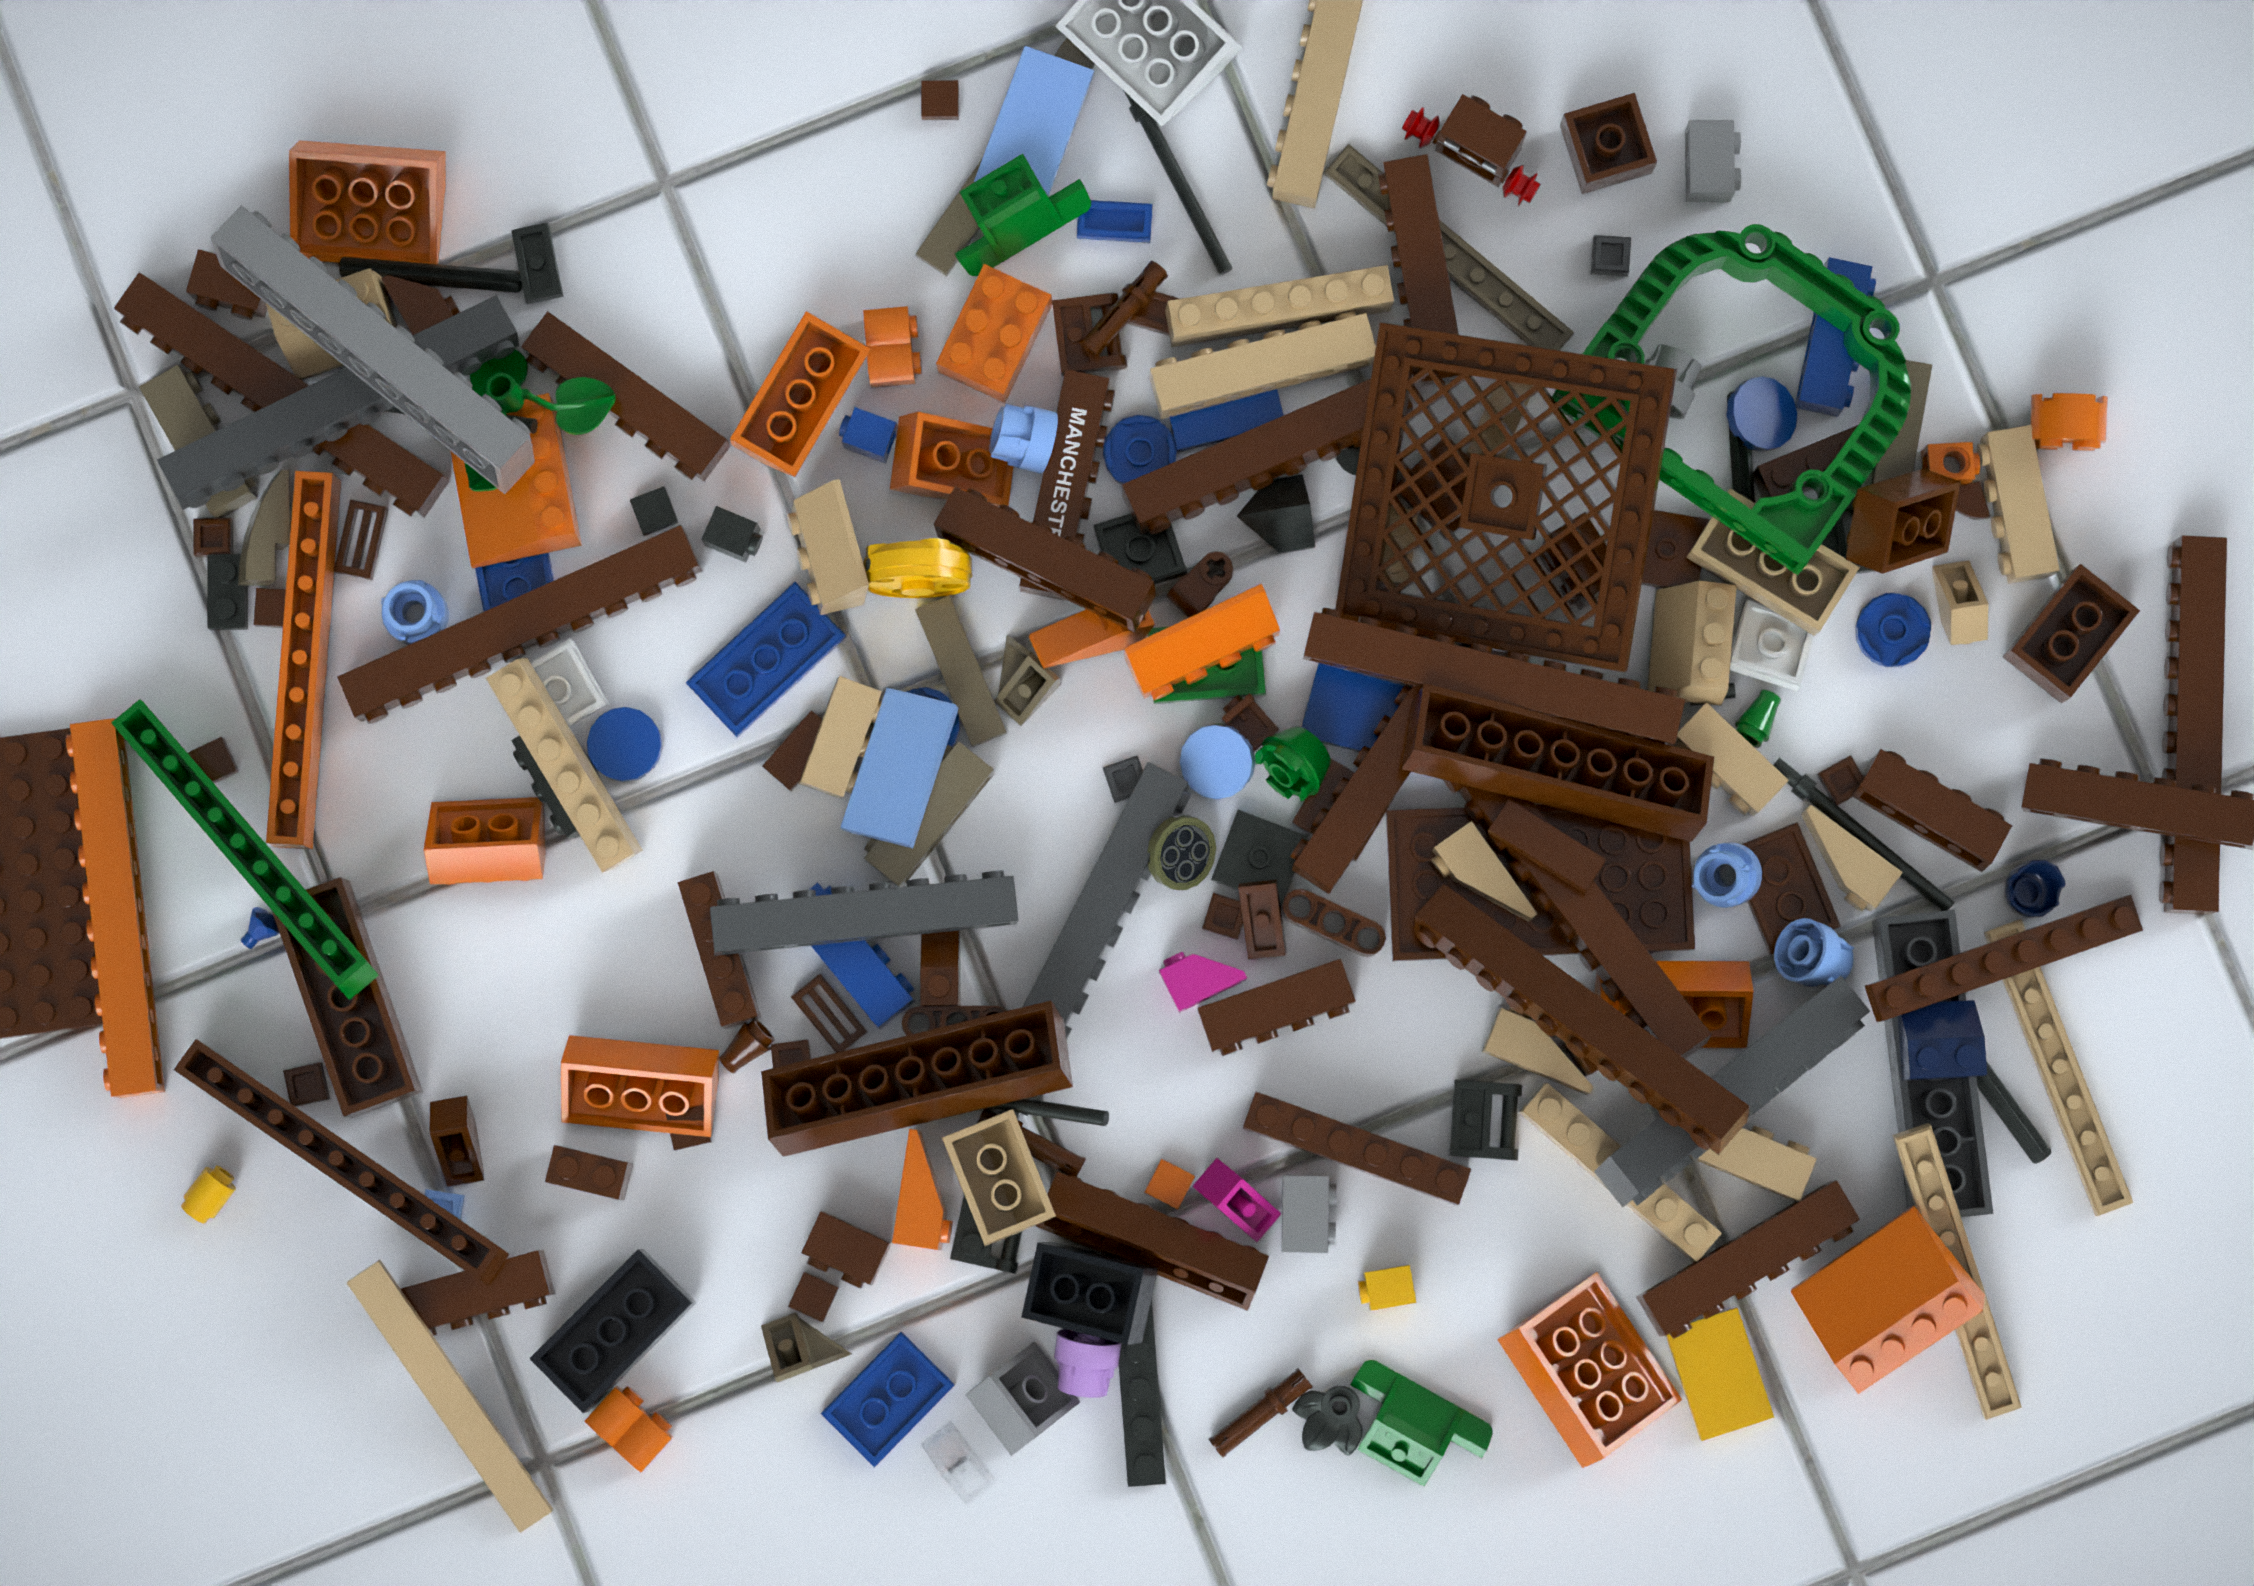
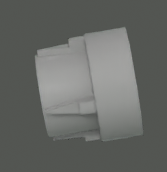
M1659 344L1645 364L1677 369L1669 417L1684 419L1695 397L1692 387L1702 366L1689 354L1677 348Z

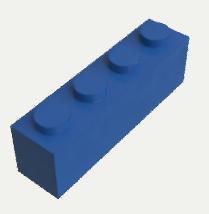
M1831 257L1827 259L1823 265L1834 274H1841L1850 279L1854 287L1866 296L1874 295L1876 279L1871 278L1873 266ZM1815 312L1812 317L1795 406L1798 409L1838 417L1844 407L1849 408L1851 405L1854 386L1848 384L1851 371L1857 372L1859 364L1847 353L1844 346V332Z
M817 882L809 890H816V896L830 895L832 887L829 885L823 889ZM866 940L811 946L880 1030L915 1002L910 995L915 988L901 972L897 976L893 975L886 966L891 959L878 943L873 947Z

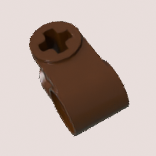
M1222 552L1208 553L1170 589L1165 597L1188 618L1206 610L1219 592L1230 582L1233 574L1232 561ZM1212 562L1214 565H1218L1222 562L1224 564L1223 573L1225 576L1221 578L1215 575L1210 578L1208 576L1210 572L1208 564Z

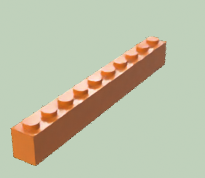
M295 471L266 843L277 848L313 849L341 480L333 473Z
M115 718L70 724L71 734L66 736V747L69 756L74 759L75 771L70 773V783L73 793L78 795L79 808L74 810V819L77 830L82 831L83 845H79L78 856L81 867H86L87 882L83 883L82 892L86 905L90 904L91 919L87 920L86 927L90 942H94L95 956L91 957L92 975L94 979H98L99 994L95 995V1008L98 1016H102L104 1030L99 1032V1045L103 1054L106 1053L108 1068L103 1070V1081L105 1089L110 1091L111 1097L125 1098L165 1092L126 740L112 725L111 722Z

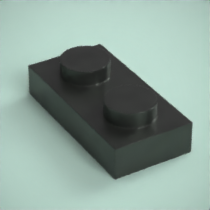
M548 223L511 230L526 303L532 304L564 297Z
M241 554L207 555V628L209 630H248V586L238 585Z

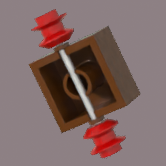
M1464 94L1461 95L1441 130H1439L1440 120L1438 115L1431 120L1424 116V107L1419 112L1414 110L1410 112L1402 126V130L1407 132L1404 140L1412 136L1418 138L1420 149L1432 142L1436 145V152L1499 188L1500 184L1504 183L1502 187L1504 198L1514 194L1518 197V206L1523 201L1531 203L1541 186L1540 183L1535 181L1538 173L1528 177L1523 174L1524 165L1513 168L1511 173L1508 174L1509 169L1522 149L1527 133L1522 128L1523 125L1519 120L1507 114H1504L1502 117L1490 110L1491 106L1485 100L1474 95L1469 98Z

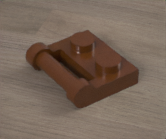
M1117 293L1052 300L1062 376H1064L1066 369L1088 373L1103 370L1115 371L1128 367L1126 355H1122L1120 333L1106 346L1108 356L1098 357L1097 359L1087 354L1079 344L1093 329L1091 310L1102 309L1103 317L1119 299Z

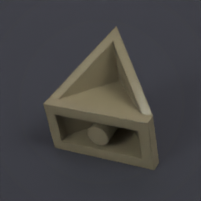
M1007 635L999 691L994 702L1022 726L1057 690L1061 683L1060 678L1050 668L1042 667L1039 658Z
M796 1312L761 1325L773 1375L777 1383L852 1355L848 1350L799 1318Z

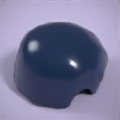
M2028 860L2015 866L2006 878L2004 896L2012 911L2025 918L2043 917L2060 904V893L2066 883L2058 866L2047 860Z

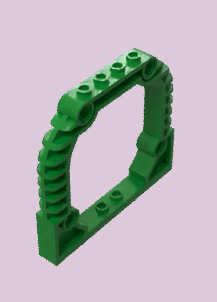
M1752 224L1745 227L1740 234L1721 230L1715 233L1691 234L1670 244L1653 258L1582 354L1611 359L1623 358L1630 362L1644 364L1645 354L1638 344L1674 294L1693 277L1716 269H1721L1742 282L1756 283L1767 279L1844 332V346L1847 353L1859 365L1869 371L1870 401L1861 422L1824 472L1812 469L1804 471L1798 476L1787 494L1759 498L1754 507L1750 509L1715 485L1713 478L1702 470H1694L1686 465L1682 457L1674 450L1664 448L1659 480L1798 576L1855 497L1857 489L1861 488L1897 437L1907 418L1911 399V381L1905 364V356L1895 341L1900 332V324L1897 318L1885 309L1882 301L1871 295L1866 296L1854 287L1850 279L1841 274H1834L1824 267L1818 257L1799 250L1792 245V241L1783 233L1773 232L1761 224ZM1753 243L1757 245L1761 253L1750 252L1745 244ZM1870 328L1879 329L1883 333L1884 339L1874 337L1870 332ZM1556 389L1552 398L1555 402H1558L1570 391ZM1583 394L1592 408H1595L1608 398ZM1576 398L1561 408V411L1574 421H1577L1586 414ZM1620 400L1629 412L1630 401ZM1613 404L1597 414L1608 431L1624 420ZM1591 420L1582 425L1597 437L1602 436ZM1626 427L1613 436L1622 450ZM1802 488H1812L1816 492L1818 499L1807 498Z

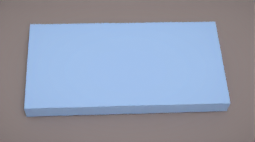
M1024 46L974 182L1023 153L1043 189L1049 196L1094 76V70Z
M886 688L840 827L843 831L913 849L959 709L956 704Z

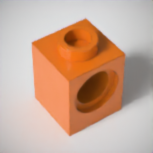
M1973 442L1927 444L1921 451L1922 469L1924 468L1960 481V486L1970 484L1975 480V475H1979L1980 457L1978 452H1973ZM1944 457L1955 458L1960 464V471L1958 473H1951L1946 470L1943 464Z

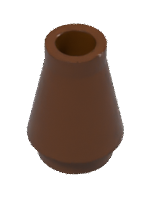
M753 1019L750 1023L744 1022L725 1052L719 1057V1060L728 1071L735 1074L741 1067L771 1050L770 1044L775 1041V1038L759 1020Z

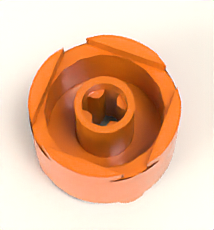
M2053 393L2052 398H2044L2042 401V394L2031 395L2030 425L2032 426V439L2035 441L2036 449L2057 450V448L2063 447V443H2072V450L2095 451V449H2100L2101 443L2106 442L2108 397L2101 396L2096 399L2094 394Z

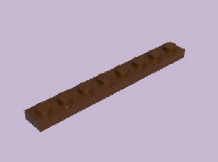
M2127 895L1865 985L1864 987L1876 1022H1881L2143 931L2132 896Z

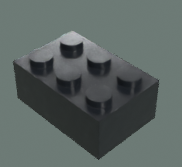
M1037 1242L1021 1318L1126 1345L1142 1343L1158 1268L1056 1242Z

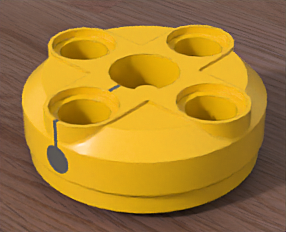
M928 538L918 541L872 544L866 547V557L863 560L869 583L868 591L876 595L895 598H935L959 594L971 587V578L973 576L971 556L967 551L951 544L946 539Z

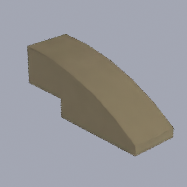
M281 470L273 477L252 513L243 540L239 562L238 585L269 586L276 580L275 550H283L290 544L289 470Z

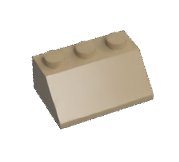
M369 268L336 279L337 282L343 279L350 284L357 292L356 297L366 305L369 302L375 304L385 314V320L393 327H397L386 287L378 273ZM266 303L275 338L296 377L303 380L344 366Z
M837 479L793 500L792 513L787 514L791 534H798L802 547L797 548L800 567L802 570L808 569L811 583L806 584L808 597L811 605H818L820 615L864 605L869 587L840 479Z
M1695 581L1656 590L1648 691L1654 692L1655 686L1665 687L1678 691L1677 697L1686 699V702L1702 704L1707 702L1711 705H1722L1729 687L1737 585Z
M1013 1109L942 1137L984 1246L1056 1217Z

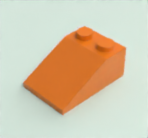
M914 412L899 417L889 490L948 500L955 487L964 491L973 489L984 495L987 502L995 506H1000L1001 504L1009 506L1014 466L1007 465L1006 461L991 457L989 445L992 428L927 413Z
M909 1129L892 1243L942 1250L943 1243H950L953 1221L946 1220L947 1210L922 1132Z

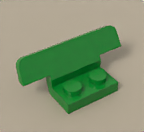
M1022 153L962 189L959 193L984 236L956 252L955 256L969 275L978 276L984 264L994 268L1086 213L1091 207V200L1081 179L1048 197Z
M1375 1360L1365 1361L1350 1383L1352 1387L1382 1403L1357 1450L1425 1487L1443 1458L1450 1441L1480 1458H1483L1487 1452L1493 1435V1430L1489 1423Z

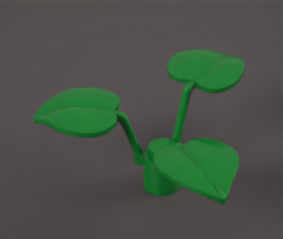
M516 349L512 354L503 359L493 358L483 363L479 370L470 374V382L473 385L472 390L481 397L486 394L493 398L502 409L500 412L505 416L507 413L519 411L523 407L524 401L528 399L550 411H557L556 422L563 431L573 435L586 434L598 427L616 400V394L610 386L602 381L587 377L572 378L560 384L556 389L557 403L555 404L530 393L528 389H522L520 386L526 380L528 364L525 361V357ZM465 463L469 488L471 490L484 492L498 489Z

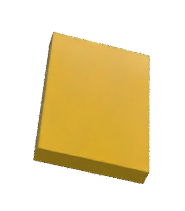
M1738 1308L1717 1313L1706 1320L1702 1318L1690 1322L1693 1328L1675 1339L1670 1334L1666 1336L1700 1441L1774 1418Z

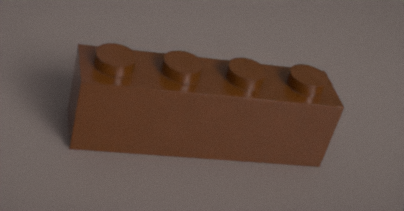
M1880 749L1869 762L1852 794L1853 798L1980 872H1983L1992 864L2013 826L2004 821V817L1999 812L1978 806L1972 802L1971 797L1965 792L1949 789L1939 783L1935 775L1925 770L1918 771L1906 764V760L1893 751Z
M712 871L677 882L721 1027L728 1029L744 1024V1022H750L753 1019L762 1018L743 954L714 956L710 907L717 906V900L725 898L718 874Z
M1340 958L1198 1007L1197 1011L1212 1053L1220 1050L1221 1055L1226 1056L1243 1050L1241 1043L1256 1038L1257 1044L1264 1043L1279 1037L1277 1032L1279 1029L1291 1026L1293 1032L1315 1025L1313 1018L1327 1013L1328 1018L1333 1019L1350 1013L1348 1006L1354 1004L1356 1000Z
M536 1250L506 1259L488 1286L468 1272L462 1271L401 1288L433 1336L437 1335L436 1327L450 1324L451 1330L473 1325L472 1317L487 1313L488 1320L511 1314L509 1310L511 1306L523 1303L525 1310L547 1304L546 1296L555 1294L544 1250Z

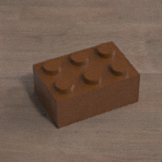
M1923 468L1858 488L1853 500L1854 513L1851 529L1847 535L1848 547L1845 560L1884 574L1947 553L1961 482Z
M2079 564L2070 571L2002 657L2058 702L2063 703L2073 696L2140 610L2086 567Z

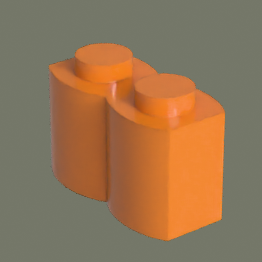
M908 306L863 310L866 346L871 349L867 355L871 388L916 384L915 374H922L920 352H913L912 338L919 337L917 316L909 315Z
M616 1386L584 1422L641 1473L672 1440L673 1436L668 1432L672 1425L656 1411L652 1416L640 1406L644 1400L632 1388L627 1386L622 1390L619 1386Z

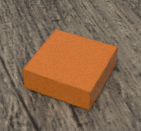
M1161 1159L1144 1193L1178 1210L1195 1176Z

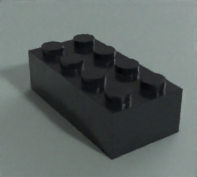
M638 1249L529 1359L582 1413L589 1412L697 1302L644 1249Z

